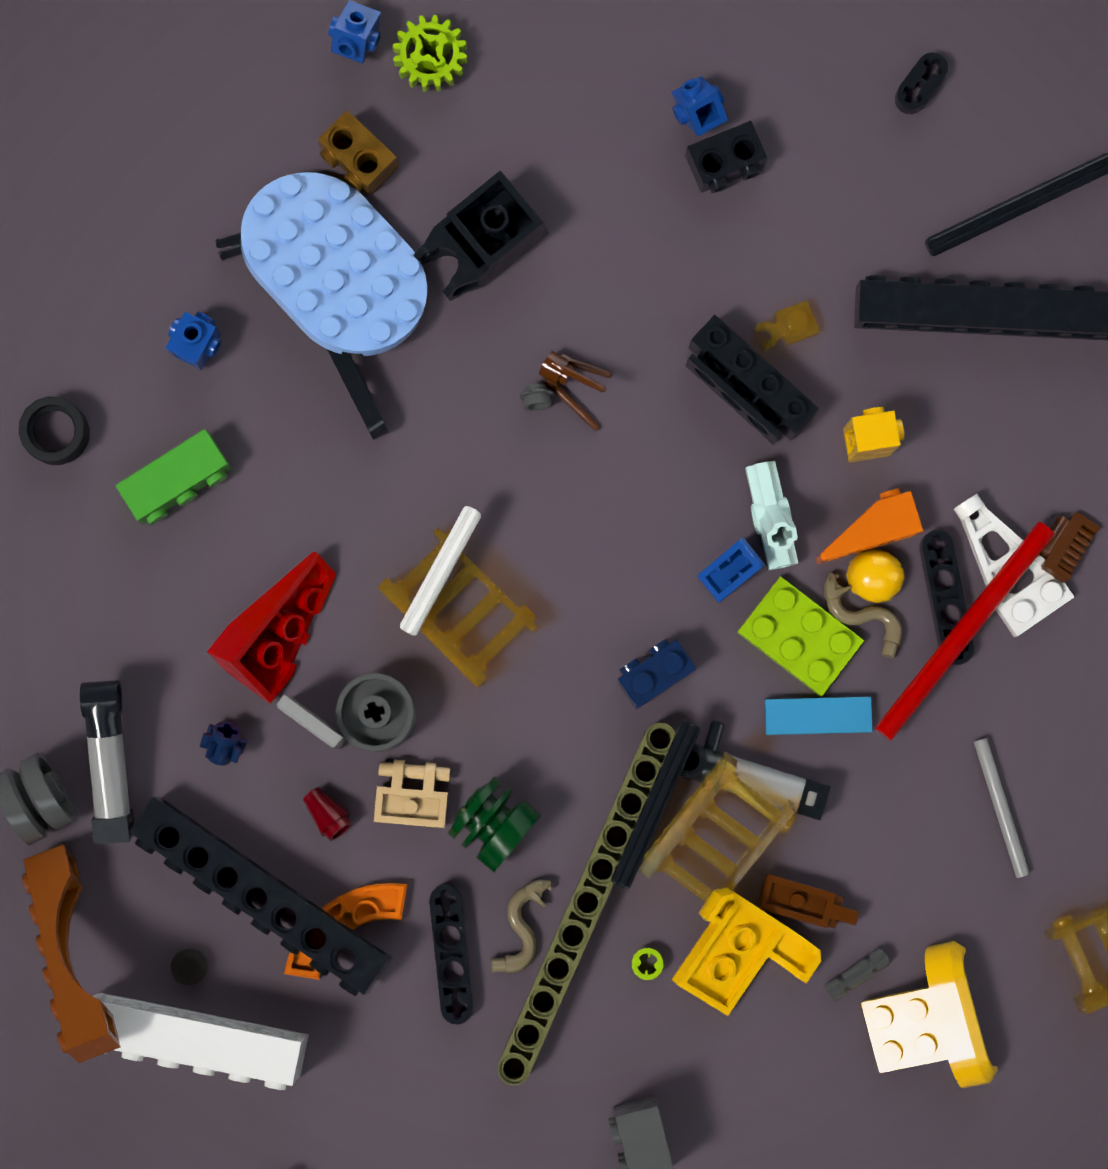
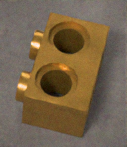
M348 110L318 138L322 149L319 153L321 157L332 168H335L337 165L347 173L344 178L358 192L363 188L371 195L399 167L397 157ZM341 138H349L353 141L348 149L340 150L335 147L336 142ZM366 161H373L378 164L376 170L372 173H363L359 169Z

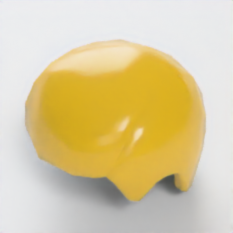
M882 550L859 552L850 561L846 573L848 584L852 586L850 590L868 602L881 603L890 601L901 591L905 579L904 569L901 567L902 564L893 555Z

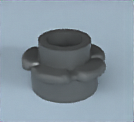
M545 384L528 385L525 387L526 391L520 394L525 410L539 411L552 406L551 397L554 396V392L547 390Z

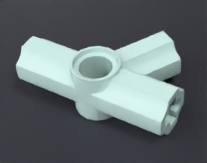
M775 461L757 463L746 467L745 471L753 502L751 504L753 523L756 533L760 534L768 571L798 564L794 541L798 539L797 530L792 521L788 500L786 497H783Z

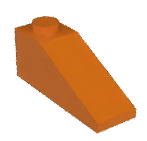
M897 488L879 494L881 500L876 501L816 557L817 564L826 563L922 533L923 528L911 491L901 494L900 489Z

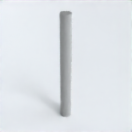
M984 738L974 741L973 743L1016 878L1027 876L1030 872L988 740Z

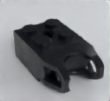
M500 170L446 214L447 217L433 227L425 243L413 256L422 265L444 256H451L458 260L456 273L442 291L449 301H452L464 293L482 288L549 233L544 222ZM500 220L501 223L503 222L501 227L494 228L493 223Z

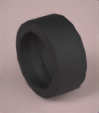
M47 396L35 400L25 409L19 420L18 434L22 446L31 456L48 465H63L74 461L83 453L89 442L90 428L86 416L72 402L61 397ZM50 411H61L67 414L72 419L75 427L71 443L59 451H47L41 448L34 436V426L38 418Z

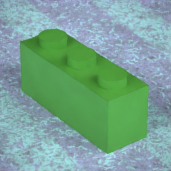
M204 429L115 486L136 520L143 525L146 523L153 525L163 520L168 515L167 510L174 505L184 506L193 501L198 496L196 492L206 485H209L211 488L223 482L228 477L226 473L232 470L212 436Z

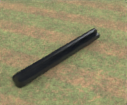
M687 721L680 723L612 875L611 882L624 889L631 887L699 735L700 728Z

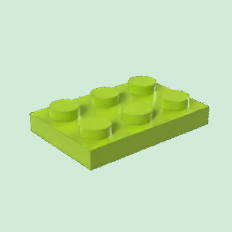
M781 576L737 631L740 636L820 697L823 696L864 642L857 634Z

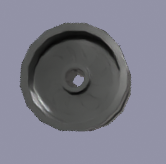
M379 673L361 675L349 682L339 695L335 709L337 726L344 738L359 749L376 753L391 751L403 744L413 732L417 718L415 700L409 690L392 676ZM375 707L382 708L384 714L380 715L382 718L380 720H375L371 717V711Z
M35 753L20 762V774L13 769H6L0 773V808L13 830L28 846L48 837V824L59 830L76 821L75 809L68 792L53 767L40 753Z

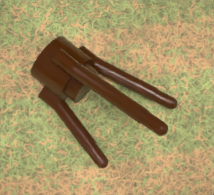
M551 351L539 371V375L546 379V387L554 391L595 431H598L600 426L559 386V383L565 386L572 377L591 388L605 392V386L575 371V368L606 378H611L612 373L600 367L573 359L565 353L560 355Z

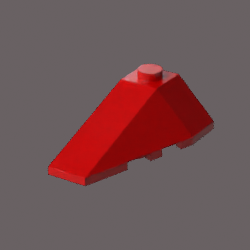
M312 552L234 619L209 648L207 653L229 675L271 704L293 676L297 667L293 662L301 644L306 646L310 637L306 632L313 616L320 613L336 573L318 553Z

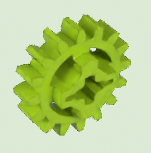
M423 15L419 16V24L416 26L411 21L406 22L408 32L398 31L397 36L401 43L393 44V52L398 54L393 58L396 67H401L399 70L400 78L403 79L410 76L409 85L412 88L418 82L422 83L423 92H427L429 85H434L437 92L441 91V83L444 81L450 86L454 85L452 75L462 76L463 68L459 64L467 63V55L462 53L467 50L466 41L459 40L462 36L461 30L457 28L450 31L451 21L447 19L441 25L438 23L437 15H433L431 22H426ZM413 42L415 45V51L410 54V58L407 59L409 46ZM423 46L431 53L436 52L437 60L429 54L424 55ZM453 48L452 59L449 65H447L445 56L450 53V49Z

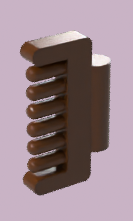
M1075 512L1069 520L1063 516L1056 518L1050 528L1055 535L1040 553L1046 557L1041 565L1042 570L1062 583H1066L1071 579L1070 574H1073V568L1078 565L1075 560L1080 561L1082 559L1080 554L1086 552L1084 547H1089V541L1093 540V535L1100 530L1097 524L1079 512Z

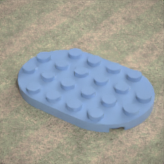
M311 172L295 173L270 182L248 204L241 225V251L247 268L256 281L310 339L335 353L342 354V352L371 356L398 346L415 330L423 315L427 299V281L423 266L413 256L415 252L355 188L338 178L326 174Z

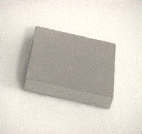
M283 695L277 703L278 709L330 747L342 749L347 742L340 732L293 698Z

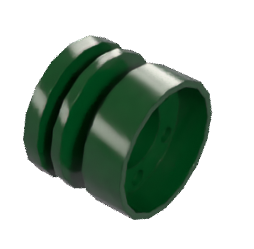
M495 776L490 782L477 788L457 812L452 827L447 833L455 839L464 828L471 833L461 844L464 848L469 847L477 839L483 842L476 858L492 872L498 869L541 817V814L524 800L512 810L507 808L505 805L513 792L510 788L499 799L495 798L492 794L501 784V781Z

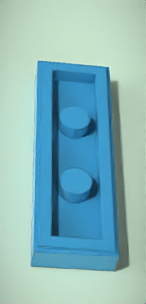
M871 697L764 700L765 735L872 732Z

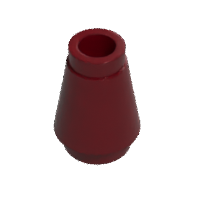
M320 787L313 789L303 798V802L306 804L322 837L326 836L329 841H333L352 826V822L349 819L350 814L323 792Z

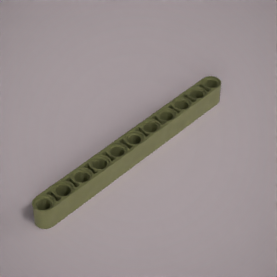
M655 723L648 727L641 739L501 1054L498 1064V1075L507 1085H520L528 1078L614 885L611 882L612 875L676 734L673 728L666 723ZM655 729H663L668 733L670 740L666 748L657 749L650 743V735ZM642 761L650 762L655 768V775L648 782L639 780L635 773L636 766ZM630 793L637 795L641 801L640 809L635 814H627L621 808L622 798ZM614 826L622 827L627 836L624 844L618 847L611 846L606 839L608 830ZM599 859L608 860L612 865V872L606 879H597L592 874V865ZM584 892L593 893L598 900L596 908L590 912L582 911L577 906V899ZM569 925H576L583 931V938L577 944H568L562 937L564 929ZM555 958L565 960L569 966L568 972L562 977L552 976L548 971V964L551 960ZM545 991L552 995L554 1003L551 1008L540 1010L535 1007L533 998L537 993ZM524 1025H533L538 1029L539 1037L533 1043H525L520 1039L518 1032ZM511 1058L521 1060L524 1064V1071L518 1076H510L504 1070V1064L507 1060Z

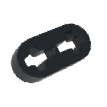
M934 52L924 54L901 83L895 95V104L901 112L905 114L918 113L940 86L948 72V63L942 55ZM937 65V74L933 73L925 81L922 77L926 72V66ZM915 86H918L920 91L916 97L917 101L913 100L910 104L905 101L906 93H911Z

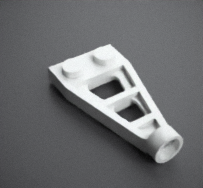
M976 493L953 510L962 522L984 583L987 586L1023 540L990 512ZM978 511V518L971 520L969 516ZM990 531L997 532L1009 546V551L996 561L989 558L982 545V537ZM1040 555L1029 567L1034 575L1032 583L1016 594L1008 593L996 608V612L1014 637L1019 636L1074 598V595L1065 583L1060 582L1042 570L1041 565L1045 559Z

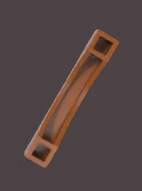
M62 844L23 859L26 873L22 875V881L27 893L31 894L33 904L29 905V912L34 924L38 925L40 935L36 936V944L40 954L43 957L45 956L47 964L43 968V975L48 987L52 988L54 999L50 1000V1007L55 1019L60 1022L61 1031L57 1033V1039L64 1054L69 1053L78 1063L120 1048L113 1014L100 1000L88 994L82 988L70 961L68 945L70 922L75 905L83 890L76 858Z

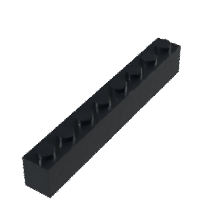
M870 275L866 276L865 280H860L856 286L854 328L1108 341V292L1095 291V287L1086 285L1075 286L1073 290H1061L1060 285L1042 284L1039 285V288H1025L1024 283L1008 282L1004 284V287L990 286L989 281L983 280L971 281L969 285H959L953 279H937L934 283H921L920 278L903 277L900 278V282L886 281L885 276Z

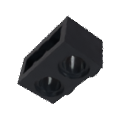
M751 120L687 146L685 154L701 193L708 190L711 193H717L731 185L730 181L742 177L743 180H748L762 173V168L765 167L768 158ZM741 147L747 148L752 153V157L742 160L735 155L734 151ZM712 160L717 162L721 169L716 173H709L703 168L702 164Z

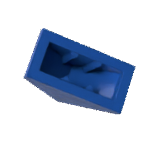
M742 537L699 573L697 577L719 603L760 571L765 564Z

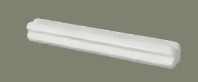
M470 506L463 508L400 623V628L413 636L418 634L481 518V513Z

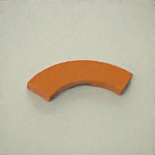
M379 883L360 887L335 898L322 909L352 930L376 920H402L408 884ZM319 928L313 929L309 935L310 944L314 948H322L326 942L325 933ZM301 951L298 955L290 952L284 974L318 980L321 978V973L309 965L312 960Z

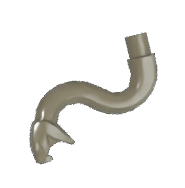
M829 573L824 583V597L827 600L828 609L833 617L847 625H860L872 620L883 622L886 633L883 638L884 646L881 655L894 659L898 646H901L903 629L898 618L888 609L880 606H870L854 612L846 610L841 604V598L852 586H840L836 581L839 575Z
M538 879L529 882L523 888L517 890L509 900L507 918L510 926L522 939L523 949L516 955H505L504 958H491V973H517L526 969L533 961L537 950V940L531 927L522 918L521 909L524 903L529 900L545 907L542 893L546 889L551 891L552 883L550 880Z

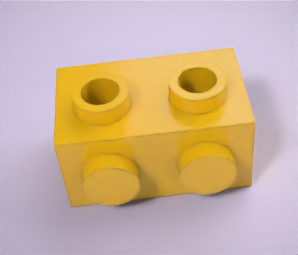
M874 407L863 410V415L852 417L843 428L849 463L887 457L900 446V441L904 440V428L901 419L896 420L895 411L884 412V407Z

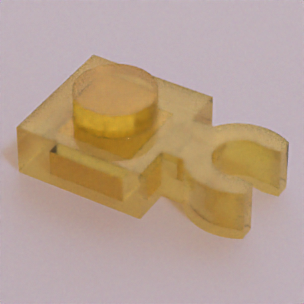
M807 300L775 312L774 318L777 323L761 322L754 328L755 334L767 331L771 335L769 341L761 344L762 350L773 348L781 338L784 339L786 347L820 333Z

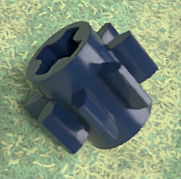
M224 721L216 725H209L207 733H203L200 747L207 749L205 757L210 762L223 766L228 765L231 761L234 763L238 762L240 754L244 752L247 740L239 738L241 729L235 724Z

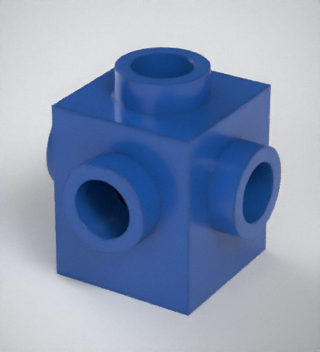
M349 0L340 17L334 16L328 31V36L332 37L331 52L363 64L369 51L374 53L378 47L381 33L378 32L381 12Z
M702 76L684 82L680 88L671 92L676 104L672 107L675 118L681 126L686 124L697 136L728 121L722 105L724 97L716 84L711 86Z
M198 311L195 316L184 312L181 319L176 318L172 323L168 336L171 338L165 349L170 355L202 371L208 358H214L219 351L222 340L219 339L221 333L214 326L216 321L211 317Z

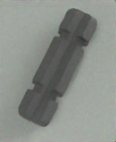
M878 948L868 954V959H861L842 972L839 979L835 977L827 982L825 989L834 1001H838L847 995V990L850 989L852 991L873 977L876 970L880 972L889 966L890 960L886 953Z

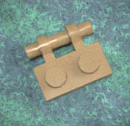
M394 759V763L380 762L379 776L392 777L391 787L377 786L374 822L445 828L448 792H437L434 789L435 781L449 782L451 768L437 767V763L426 762V765L405 764V760ZM404 778L424 780L423 790L403 789Z

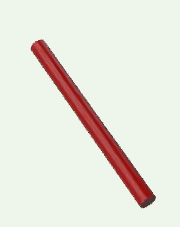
M1041 522L1036 523L874 729L889 741L894 739L1053 538L1055 533L1048 526Z

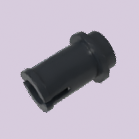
M241 232L215 240L217 248L220 249L232 245L231 248L218 251L222 261L242 254Z

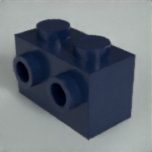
M664 639L649 649L652 655L641 664L636 658L619 669L623 676L617 679V683L635 710L697 669L678 640L669 644L667 639Z

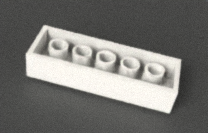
M105 993L93 995L113 1014L121 1046L115 1049V1051L122 1052L121 1057L124 1059L143 1061L144 1057L158 1059L157 1065L179 1068V1064L194 1066L193 1072L209 1076H214L215 1071L229 1073L228 1079L242 1083H250L251 1078L264 1080L265 1087L277 1090H286V1085L293 1086L301 1076L309 1034Z

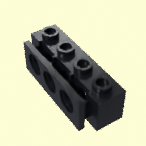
M715 314L691 339L688 348L693 353L688 358L686 367L772 445L779 439L782 433L792 440L818 411L819 408ZM710 363L718 370L717 373H714L708 367ZM737 387L745 395L741 397L734 389ZM762 410L771 417L769 420L760 414Z

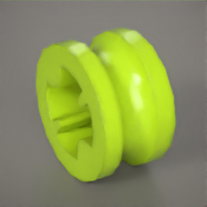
M652 948L638 950L632 959L634 973L643 980L657 978L664 967L661 954ZM648 953V958L650 954L657 958L658 961L654 964L656 969L654 973L648 974L646 970L644 974L639 971L638 966L641 964L639 957Z

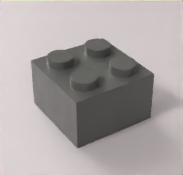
M655 1097L613 1107L615 1117L608 1119L614 1145L622 1144L624 1151L617 1154L620 1169H674Z

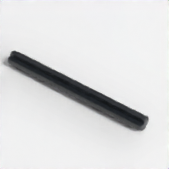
M1104 153L928 237L925 241L928 252L931 256H936L1108 174V153Z

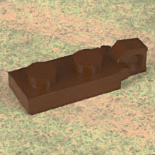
M766 874L757 906L762 910L820 927H831L834 929L836 928L837 921L856 926L859 911L842 907L844 898L836 896V893L771 874Z

